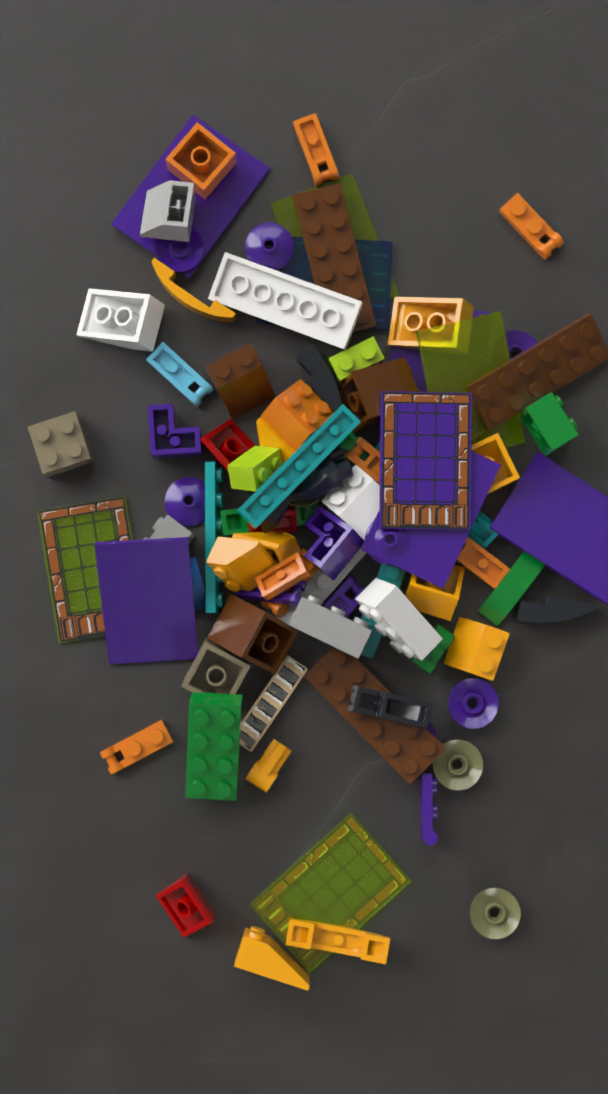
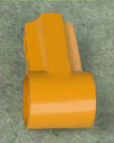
M273 739L261 759L256 761L245 779L266 793L277 778V772L292 750Z

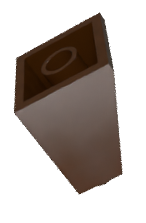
M251 342L206 366L209 378L232 420L276 397L263 364Z
M405 357L352 371L338 386L342 404L361 421L352 430L353 433L380 424L381 391L421 392L416 387L412 368L408 365Z
M230 594L207 638L239 657L276 675L299 630Z

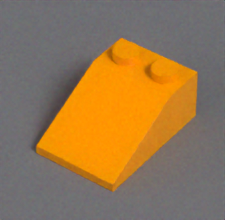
M395 297L388 345L442 354L467 355L474 306L463 298Z
M251 926V929L245 927L234 967L308 991L310 987L309 974L269 935L265 934L266 931L256 926Z

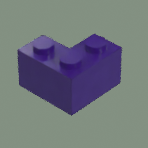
M173 404L147 405L150 451L153 459L203 456L200 427L176 428L175 407Z
M319 506L304 524L318 539L304 556L319 571L334 581L362 547L364 540L352 527Z

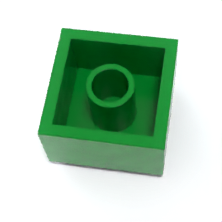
M552 392L526 407L519 415L544 456H548L579 435L576 422L572 417L568 418L563 411L565 406L558 396L554 397Z

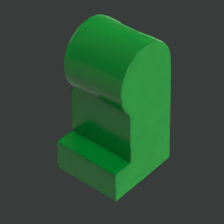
M439 623L434 629L442 637V640L422 661L415 657L409 659L429 674H431L436 663L454 639V635Z

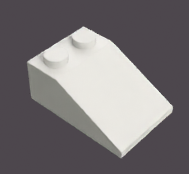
M89 289L77 336L133 350L153 352L165 305L150 294Z
M355 465L352 468L354 476L342 480L344 488L326 495L322 502L334 516L352 527L365 541L366 530L374 521L379 511V484Z

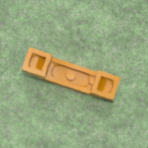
M153 258L151 262L160 282L179 303L192 312L208 319L220 322H235L237 319L236 313L217 300L208 307L173 283L176 279L175 271L156 258Z
M290 919L285 945L310 950L311 948L360 957L361 960L386 964L390 938L340 925Z

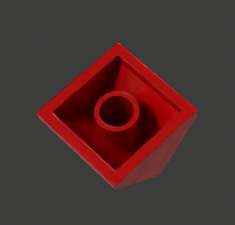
M229 419L200 439L204 447L227 472V465L255 446L232 419Z
M188 873L155 895L183 938L211 924L215 920V912Z

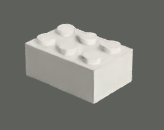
M375 578L355 599L360 604V612L368 619L372 618L376 622L374 625L376 630L383 636L387 635L392 640L389 643L392 648L398 653L403 652L410 659L415 657L422 661L442 640V637L396 585Z

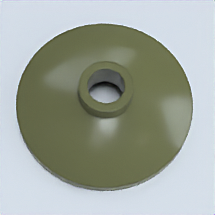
M456 739L444 743L443 746L446 750L433 762V771L437 780L443 786L452 790L470 788L479 780L483 771V759L479 750L465 740ZM460 760L461 767L454 769L452 766L453 761Z
M496 887L485 889L472 901L470 907L472 925L479 934L486 938H505L515 931L520 922L521 910L519 903L505 889ZM494 907L498 908V914L496 916H491L490 909Z

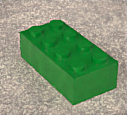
M191 693L188 719L185 798L236 801L243 695Z

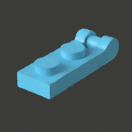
M164 342L146 359L151 366L196 407L202 403L201 399L206 394L209 395L214 390L209 383ZM194 382L199 385L195 393L189 389Z

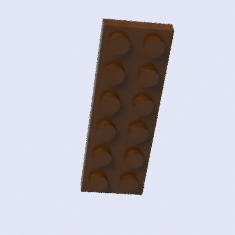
M341 183L292 195L314 284L363 302L352 334L376 328Z
M585 314L466 385L465 389L467 393H472V403L485 430L491 431L551 392L554 393L607 361L608 349L592 314Z
M333 647L304 675L410 785L446 750L426 728L347 711L353 686L390 693L356 657Z

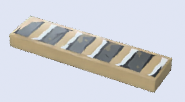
M286 656L276 675L274 674L241 722L240 745L250 752L253 751L308 669L290 656Z

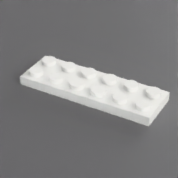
M226 252L208 297L209 300H217L230 308L344 350L348 346L363 305L362 301Z

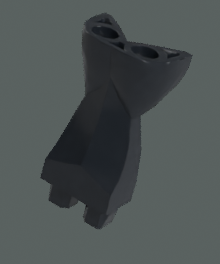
M340 445L260 524L264 534L277 527L290 501L315 499L344 488L342 480L352 477L354 474L350 463L345 459ZM245 490L248 499L255 493V491Z

